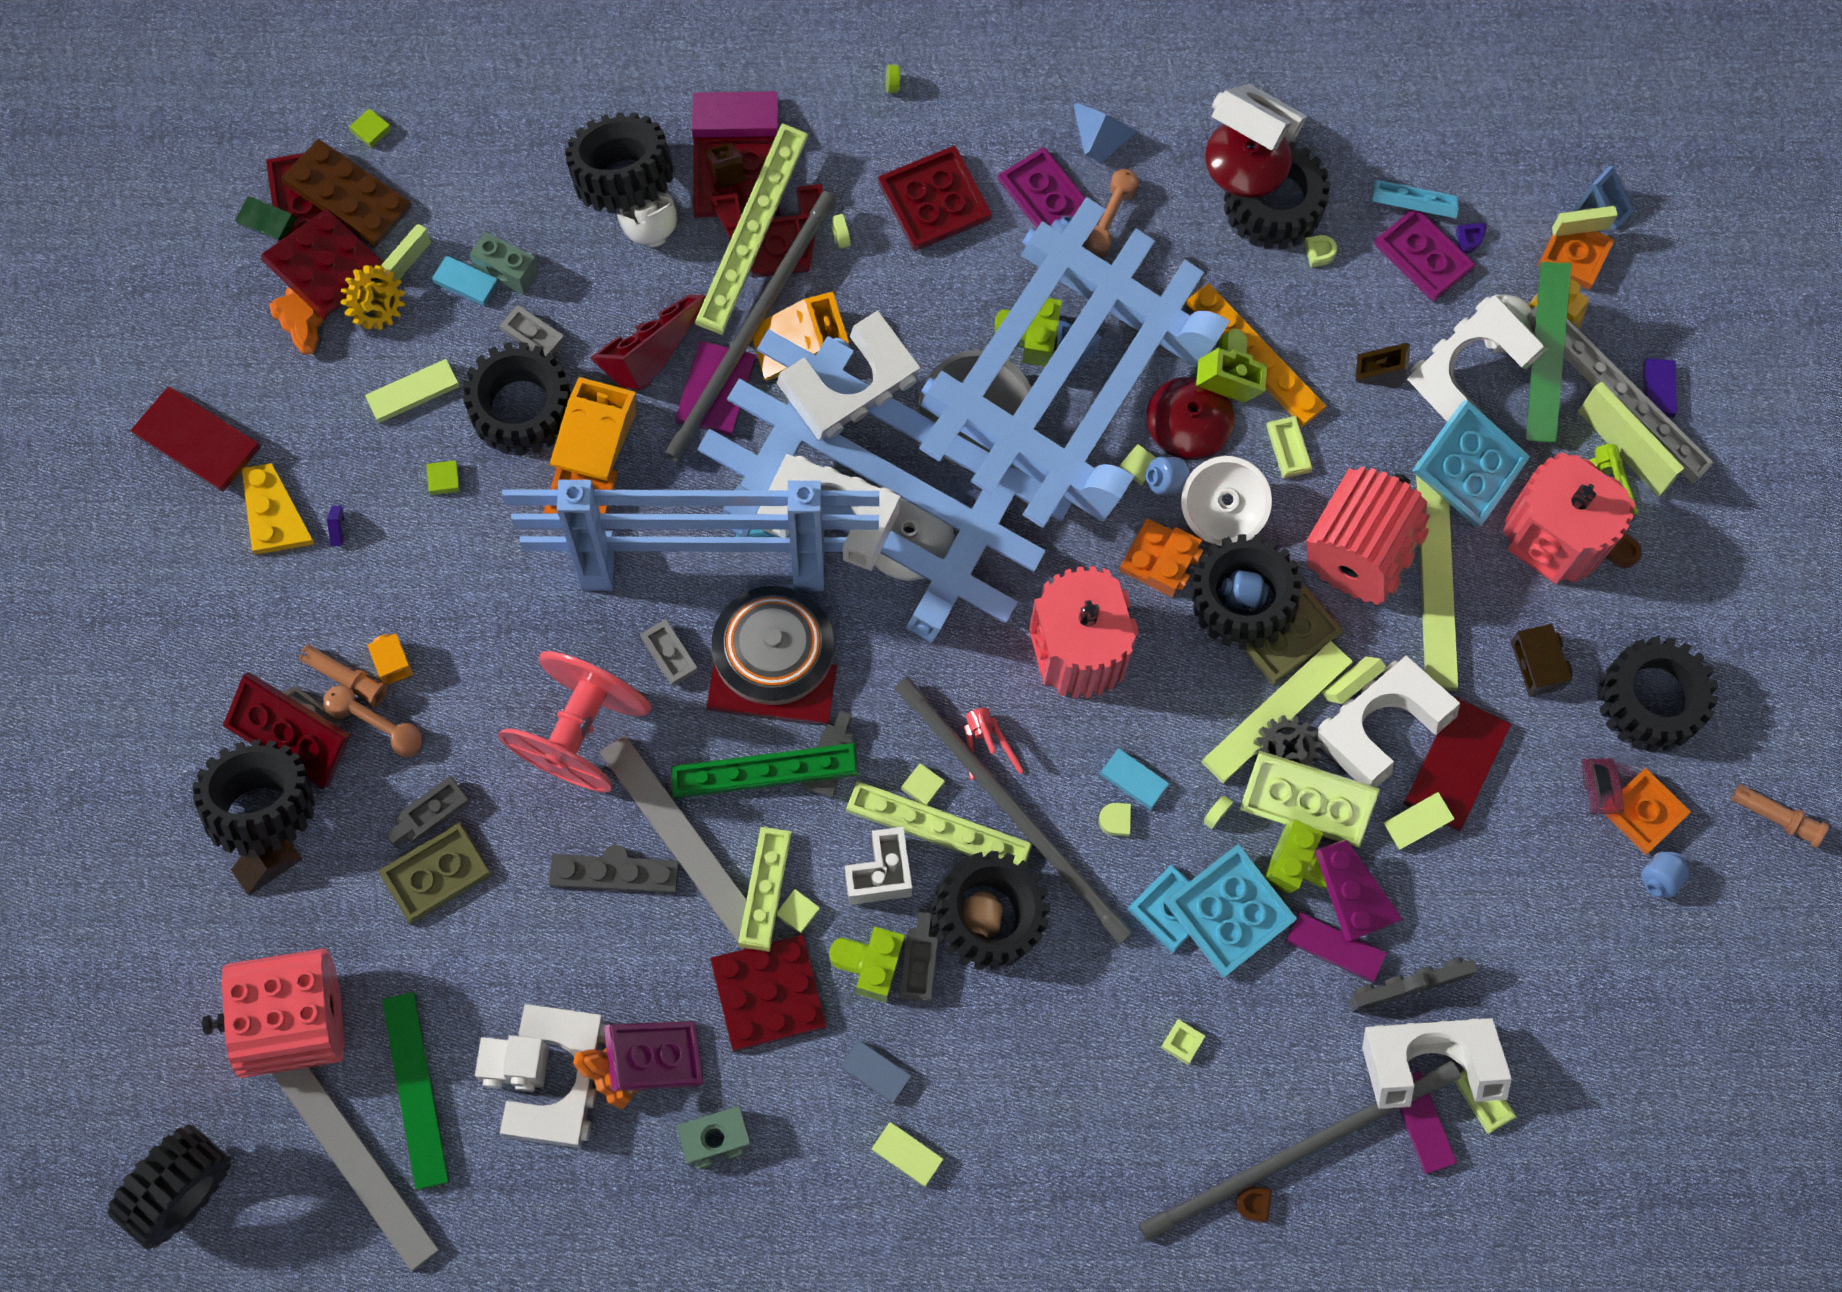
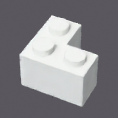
M897 827L872 831L875 862L845 866L849 905L912 897V883L904 828Z
M509 1035L508 1040L481 1037L475 1077L479 1081H483L482 1086L501 1089L503 1084H511L515 1086V1090L534 1092L535 1087L544 1088L549 1048L540 1038Z

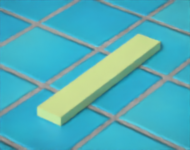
M1330 641L1202 760V763L1224 784L1253 757V752L1260 749V746L1253 743L1256 738L1262 737L1258 732L1260 728H1268L1267 722L1271 719L1278 723V718L1282 715H1285L1289 722L1291 718L1297 716L1341 675L1353 661Z
M860 781L856 782L846 808V812L890 828L903 827L904 833L971 857L979 852H982L983 857H985L990 851H999L998 858L1001 859L1006 853L1015 855L1013 863L1018 865L1022 860L1027 862L1032 848V843Z

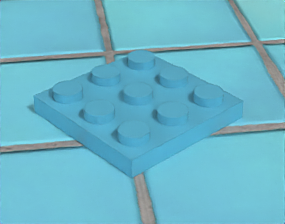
M1466 400L1460 403L1412 471L1475 527H1481L1530 456L1472 403Z
M1239 844L1164 901L1222 978L1297 920Z

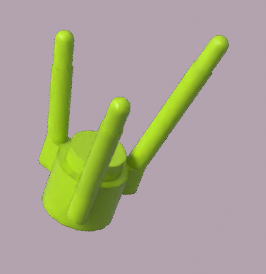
M1605 444L1597 447L1594 451L1595 458H1591L1589 461L1594 463L1596 468L1606 475L1614 474V478L1628 490L1629 498L1635 502L1623 468L1622 458H1620L1619 447L1615 444ZM1636 504L1635 509L1632 511L1633 515L1638 514Z

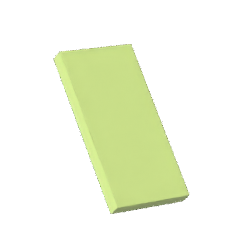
M1600 382L1592 389L1578 410V413L1608 444H1615L1619 447L1620 457L1659 497L1683 471V466L1604 383Z
M1259 750L1240 810L1285 825L1297 819L1323 832V837L1335 841L1347 840L1351 846L1360 848L1379 794V788Z

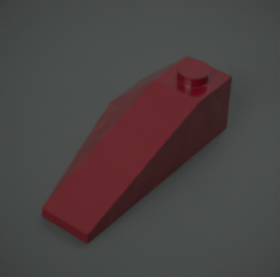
M689 294L660 311L658 314L660 319L651 320L647 323L642 322L635 326L637 331L635 334L624 340L619 336L591 356L592 361L622 388L642 390L652 383L651 380L662 371L697 318L706 295Z

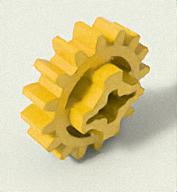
M364 265L363 272L357 269L353 270L355 278L346 277L345 281L349 284L348 289H341L342 293L347 294V298L340 301L341 304L349 307L345 311V315L354 316L352 323L356 325L362 324V328L371 330L374 327V329L381 330L383 329V323L390 326L393 325L391 317H400L401 314L397 311L398 306H405L404 302L399 301V297L405 295V291L398 290L397 288L402 281L400 279H392L394 272L384 271V267L375 265L373 269L372 266ZM378 278L382 281V283L376 284L375 282L371 281V279ZM371 311V313H374L376 316L368 317L363 313Z

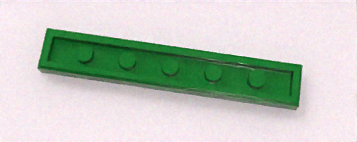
M1540 262L1535 335L1546 345L1548 350L1532 364L1526 441L1556 442L1572 263Z
M855 743L671 766L672 791L675 799L859 776Z
M410 992L382 999L415 1190L419 1191L448 1184L450 1181L416 994Z

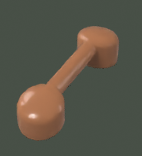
M1119 169L1114 172L1109 186L1112 197L1098 226L1094 227L1085 242L1084 248L1101 259L1110 251L1112 238L1108 230L1122 200H1129L1137 194L1139 178L1133 171Z
M334 686L325 693L323 708L326 715L336 720L344 719L352 713L390 735L392 749L397 755L410 758L420 751L422 747V734L415 725L410 723L396 725L355 701V694L347 686Z

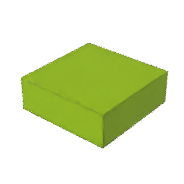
M370 108L349 126L350 131L370 148L391 131L390 125Z
M456 460L426 464L430 495L460 492Z

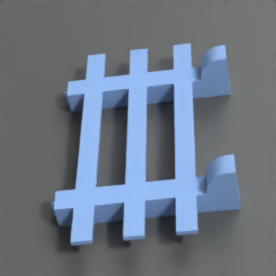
M1088 197L1085 198L1063 233H1060L1043 221L1036 231L1032 228L1029 230L1022 241L1026 247L1021 256L1039 267V269L963 383L941 370L935 380L931 377L921 391L925 397L920 406L939 417L919 449L940 462L961 431L990 450L971 480L979 488L992 495L1011 464L1041 482L1042 485L1022 515L1042 528L1062 497L1104 522L1121 499L1134 475L1120 467L1109 464H1102L1094 468L1085 461L1157 346L1161 345L1198 369V359L1210 353L1230 322L1224 317L1209 311H1197L1190 316L1181 310L1204 271L1186 260L1183 261L1161 297L1132 279L1133 274L1155 242L1154 239L1135 228L1112 265L1082 247L1106 211L1105 208ZM1061 281L1089 300L1016 413L1012 416L984 398L983 395L1057 283ZM1108 313H1111L1139 332L1065 448H1062L1034 430V428Z
M768 329L757 348L758 352L787 368L805 357L822 382L835 392L856 394L870 386L845 372L854 350L850 349L849 344L840 338L833 339L827 336L817 355H814ZM740 378L738 379L727 400L774 426L758 455L709 429L697 448V451L744 476L743 481L735 490H769L785 455L795 456L801 444L804 443L875 484L893 490L897 495H900V498L959 530L944 560L897 533L890 531L880 553L931 581L906 629L932 643L948 617L957 597L1004 623L1008 621L1018 601L970 574L986 546L1032 572L1035 571L1046 550L998 523L1014 495L1030 503L1042 485L1041 482L1011 464L992 495L982 490L971 509L839 434L831 439L826 436L819 441L790 401L786 405ZM893 398L880 407L875 404L868 409V413L920 443H923L935 425L934 421ZM957 435L944 456L976 473L989 452ZM1062 497L1051 516L1062 521L1072 502ZM724 506L722 514H757L760 506ZM822 506V514L855 515L852 508L848 506ZM752 529L729 530L742 537H748ZM840 530L847 535L850 530Z
M558 480V490H502V496L506 505H557L558 514H511V521L514 529H563L565 537L520 536L519 542L523 551H570L582 591H613L614 551L791 552L794 589L798 591H824V552H843V545L847 537H825L823 530H879V515L822 514V506H879V491H821V481H788V490H594L591 480ZM598 506H788V514H600ZM605 529H789L790 537L786 539L782 537H615L613 530Z

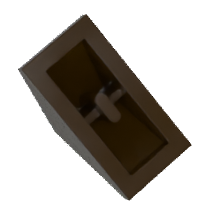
M732 142L704 150L717 190L745 182L742 155Z
M1406 342L1358 354L1355 381L1399 389L1408 372L1410 344Z
M285 839L281 841L282 848L274 851L273 847L270 846L265 848V854L257 856L255 850H249L248 856H241L231 871L248 896L302 860L292 843Z

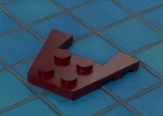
M822 184L796 187L795 192L800 215L772 219L749 272L752 278L773 276L809 218L810 211L820 197L823 189ZM737 194L711 196V206L731 240L741 218ZM815 236L792 273L809 271Z

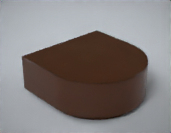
M1625 533L1606 556V559L1620 568H1631L1640 560L1642 549L1636 540Z
M1248 1187L1241 1191L1236 1199L1238 1214L1248 1221L1268 1223L1272 1190Z

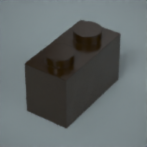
M1553 623L1518 631L1510 642L1529 697L1564 689L1572 680V667L1569 661L1564 658L1562 638L1558 632H1555Z

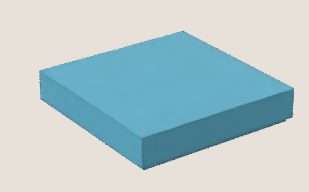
M1171 864L1128 907V910L1174 953L1190 935L1164 901L1190 881Z

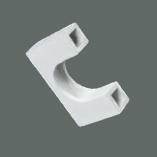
M1251 84L1225 90L1224 93L1220 92L1212 104V108L1215 110L1211 116L1270 150L1277 149L1283 137L1286 138L1288 144L1289 141L1294 142L1308 117Z
M1495 295L1492 298L1486 297L1475 308L1478 311L1469 320L1464 318L1453 329L1456 332L1448 340L1442 339L1432 349L1434 354L1426 361L1420 360L1410 370L1412 375L1407 380L1447 422L1462 401L1468 400L1480 412L1482 411L1459 387L1454 374L1456 359L1467 345L1478 340L1495 341L1524 369H1527L1548 350L1546 345Z
M878 310L855 324L850 334V338L867 359L872 369L873 382L865 390L856 394H841L831 390L822 382L805 357L779 374L778 386L819 441L826 436L829 439L835 437L844 429V424L851 420L854 423L858 422L868 414L869 408L875 404L878 407L884 405L893 397L892 393L898 389L905 391L917 381L916 376L920 370L919 365Z
M786 454L769 490H788V481H821V491H879V506H850L855 515H879V530H850L843 545V561L872 571L899 514L900 495H897L889 488H878L870 485L862 478H851L840 474L832 467H821L813 464L805 457H794ZM760 506L757 514H788V506ZM761 529L785 539L789 534V529Z
M1407 655L1399 662L1396 660L1391 662L1384 670L1383 676L1377 681L1374 679L1362 689L1361 695L1355 700L1352 698L1347 700L1340 708L1338 715L1333 719L1327 718L1318 727L1317 742H1321L1322 746L1320 748L1357 782L1376 788L1392 775L1394 761L1366 735L1362 724L1369 714L1384 707L1401 708L1414 715L1435 735L1458 716L1460 703Z
M524 1004L519 1036L540 1038L546 1045L561 1047L570 1052L575 1058L576 1052L589 1049L599 1050L600 1044L606 1043L604 1027L607 1025L604 1024V1019L599 1014ZM577 1069V1078L572 1090L564 1099L557 1103L541 1106L506 1101L500 1134L504 1138L581 1149L582 1142L588 1141L590 1135L591 1121L586 1120L588 1109L595 1106L597 1089L592 1088L594 1080L584 1077Z
M1492 1018L1365 1027L1362 1049L1378 1109L1411 1107L1414 1083L1408 1061L1426 1053L1445 1055L1458 1062L1467 1074L1475 1102L1507 1100L1512 1078Z

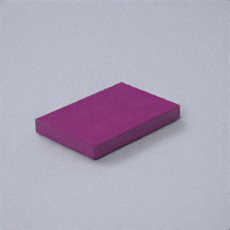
M778 91L693 93L692 137L776 136L778 133Z
M1045 147L1040 148L998 174V181L1036 229L1042 221L1051 226L1055 220L1061 219L1062 216L1073 217L1085 200V196Z
M1410 210L1378 236L1373 243L1433 303L1473 271L1476 266L1422 211Z
M699 341L675 417L676 423L684 424L729 350L728 347ZM744 352L701 423L700 429H711L717 433L733 437L741 408L729 402L727 398L739 378L749 384L756 362V354Z
M695 1021L609 1024L604 1027L612 1092L686 1088L703 1085Z

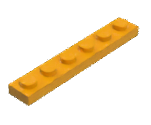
M1209 283L1187 299L1186 305L1193 313L1209 311L1230 321L1222 335L1229 330L1238 329L1247 336L1246 353L1252 355L1253 360L1267 365L1266 390L1292 417H1297L1298 423L1302 427L1306 426L1325 410L1326 405Z

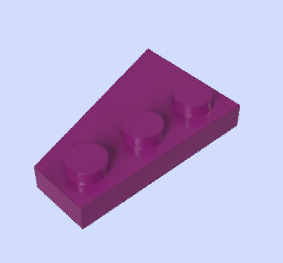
M1347 840L1338 841L1315 851L1345 941H1352L1403 920Z

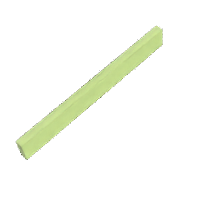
M781 124L696 318V325L723 335L808 139V133L786 124Z
M1416 475L1417 490L1421 492V496L1427 501V514H1429V520L1426 525L1429 532L1425 542L1419 545L1425 672L1446 691H1456L1458 689L1450 507L1447 501Z

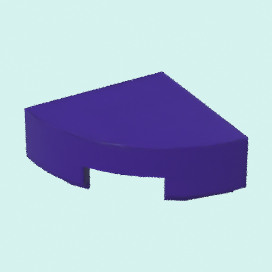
M1486 223L1457 226L1455 231L1458 245L1465 254H1469L1479 247L1486 233Z
M342 505L331 506L327 517L331 546H342L344 541L341 521L345 520Z

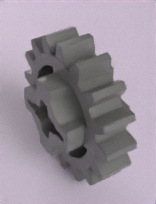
M1282 715L1278 718V723L1271 719L1267 722L1268 728L1262 727L1259 729L1258 732L1262 737L1256 738L1253 743L1260 746V749L1253 752V756L1257 757L1259 750L1269 753V747L1271 748L1272 755L1282 757L1285 753V745L1293 740L1289 749L1290 753L1283 758L1316 768L1312 761H1318L1321 755L1316 753L1315 749L1322 745L1321 742L1313 741L1317 731L1308 732L1306 730L1309 722L1306 721L1299 725L1297 716H1294L1288 722L1286 716ZM1280 730L1293 731L1291 734L1284 735L1281 732L1277 733V731ZM1302 740L1304 741V744H1305V747H1306V751H1305L1304 748H1303V742H1302Z

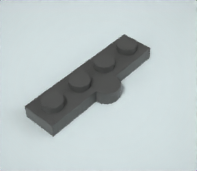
M618 845L608 847L604 851L603 857L552 854L549 885L551 888L676 894L679 863L674 860L628 858L626 850Z
M1462 957L1445 962V968L1434 971L1433 967L1429 966L1415 971V975L1405 979L1403 975L1385 980L1386 985L1374 988L1373 984H1368L1356 988V994L1348 1002L1352 1012L1470 978L1478 972L1474 959L1465 962Z

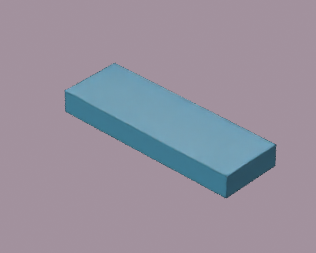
M1381 180L1374 181L1372 188L1373 202L1457 218L1459 211L1458 196Z

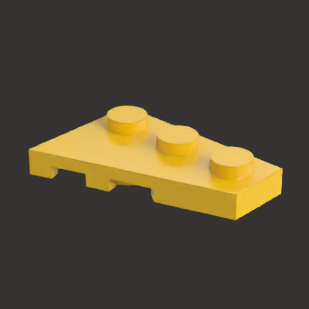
M272 463L243 468L244 492L251 547L254 555L314 545L312 537Z

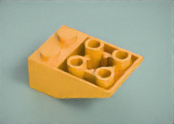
M833 292L803 299L766 318L752 339L765 380L779 377L780 372L787 369V367L757 351L768 329L814 355H817L827 336L833 339L840 338L849 344Z
M579 377L567 403L550 460V466L607 481L636 416V392Z

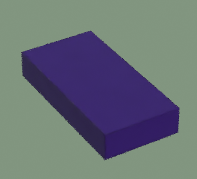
M1646 358L1643 362L1644 394L1667 417L1674 418L1677 414L1675 360Z

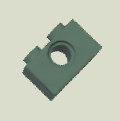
M487 232L483 233L469 254L475 269L497 278L498 283L522 295L526 294L539 274L534 256Z
M740 1106L676 1125L686 1162L689 1167L695 1166L696 1170L713 1166L715 1164L714 1159L727 1156L728 1160L746 1155V1149L752 1148ZM712 1132H720L724 1135L722 1145L717 1148H711L706 1144L707 1136Z

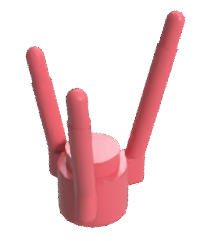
M978 708L967 713L968 725L963 728L967 746L974 753L973 736L975 735L976 739L985 738L990 753L995 754L996 749L991 737L994 732L1017 772L1022 774L1024 770L1001 732L996 718L991 717L989 709ZM969 772L970 779L974 780L975 777Z

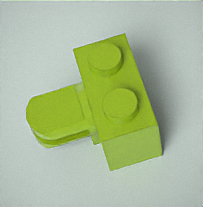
M1048 298L1020 339L1021 346L1024 347L1022 363L1045 367L1053 356L1062 300ZM1002 309L997 313L994 324L995 333L1011 310Z
M1232 329L1221 335L1218 340L1217 349L1198 359L1196 386L1245 403L1265 392L1267 365L1253 360V356L1246 353L1247 336L1238 329Z
M1297 819L1285 825L1263 875L1269 884L1287 894L1298 890L1303 879L1322 889H1328L1315 853L1323 832Z
M874 926L869 944L844 937L837 938L830 946L829 958L831 964L835 968L860 975L856 986V995L887 1003L903 949L905 935Z

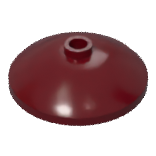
M1223 124L1211 135L1207 143L1205 164L1210 177L1223 190L1240 197H1260L1275 191L1286 180L1292 164V153L1285 137H1283L1277 149L1270 150ZM1247 146H1253L1256 149H1249Z
M1180 377L1164 383L1152 395L1146 411V424L1153 441L1166 453L1187 460L1203 459L1218 452L1229 440L1234 427V411L1229 398L1196 386L1197 377ZM1195 407L1198 411L1193 413L1188 408Z

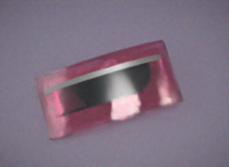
M1582 759L1584 789L1588 790L1590 814H1622L1624 802L1614 759Z

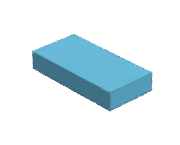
M447 255L432 278L434 284L484 307L498 285L497 278Z
M1119 748L1100 773L1102 777L1149 810L1153 808L1169 785L1167 781Z

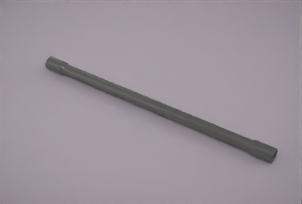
M823 191L810 211L809 218L683 426L675 434L664 455L668 459L680 463L692 443L696 431L821 224L825 222L836 204L837 198L830 192Z
M909 677L903 679L895 687L899 695L924 719L1099 918L1101 924L1120 945L1134 933L1131 928L1105 903L927 701L926 696Z
M1450 1061L1413 1082L1412 1102L1460 1079L1461 1075L1456 1065ZM1377 1102L1172 1209L1156 1214L1139 1223L1138 1226L1148 1242L1170 1231L1177 1224L1401 1107L1378 1109Z

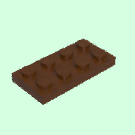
M319 138L281 177L284 185L322 211L327 208L348 229L374 247L382 241L411 209V202Z

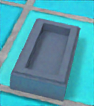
M860 1040L856 1042L840 1065L842 1070L892 1104H894L911 1079V1075Z

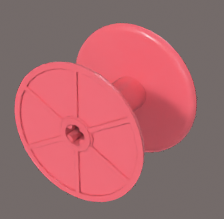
M544 651L539 656L542 668L557 682L573 691L564 711L557 713L559 721L549 740L526 731L511 728L501 730L498 733V738L516 755L551 775L588 790L602 793L610 792L612 783L607 775L595 765L577 755L587 733H593L594 728L591 725L601 706L630 716H646L651 712L652 706L636 689L609 672L563 653Z

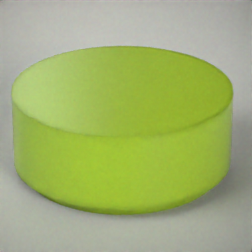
M887 64V93L899 92L901 75L898 64Z

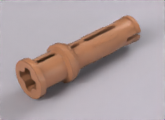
M307 644L302 649V652L307 654L306 656L303 654L299 655V661L311 666L341 685L349 687L355 695L366 700L368 706L373 709L383 702L388 692L387 684L383 682L377 683L370 679L363 670L357 669L354 671L314 648L311 644Z
M1741 783L1734 791L1735 795L1731 798L1732 802H1736L1784 827L1786 834L1790 836L1795 834L1810 842L1813 848L1819 846L1829 827L1828 823L1823 822L1821 824L1805 816L1804 811L1800 809L1792 811Z

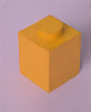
M396 633L378 636L372 643L367 644L378 675L383 683L390 685L414 675L402 643Z

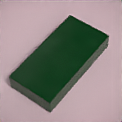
M247 196L235 222L267 237L281 241L288 236L297 217L289 212Z

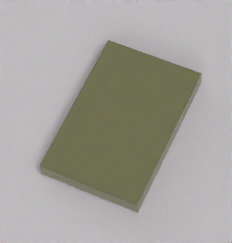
M1304 586L1301 588L1297 617L1294 623L1290 622L1289 631L1285 635L1279 632L1278 641L1270 644L1268 639H1264L1262 648L1255 649L1254 642L1247 643V650H1242L1274 686L1317 654L1330 641L1333 642L1340 637L1344 630L1310 590Z
M461 822L378 870L410 925L493 876Z

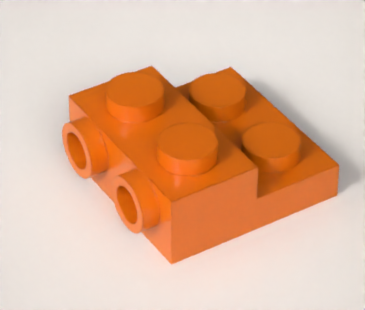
M1146 518L1119 571L1173 598L1177 589L1184 590L1191 576L1186 573L1191 564L1196 566L1204 551L1199 548L1202 540L1177 527L1171 530Z

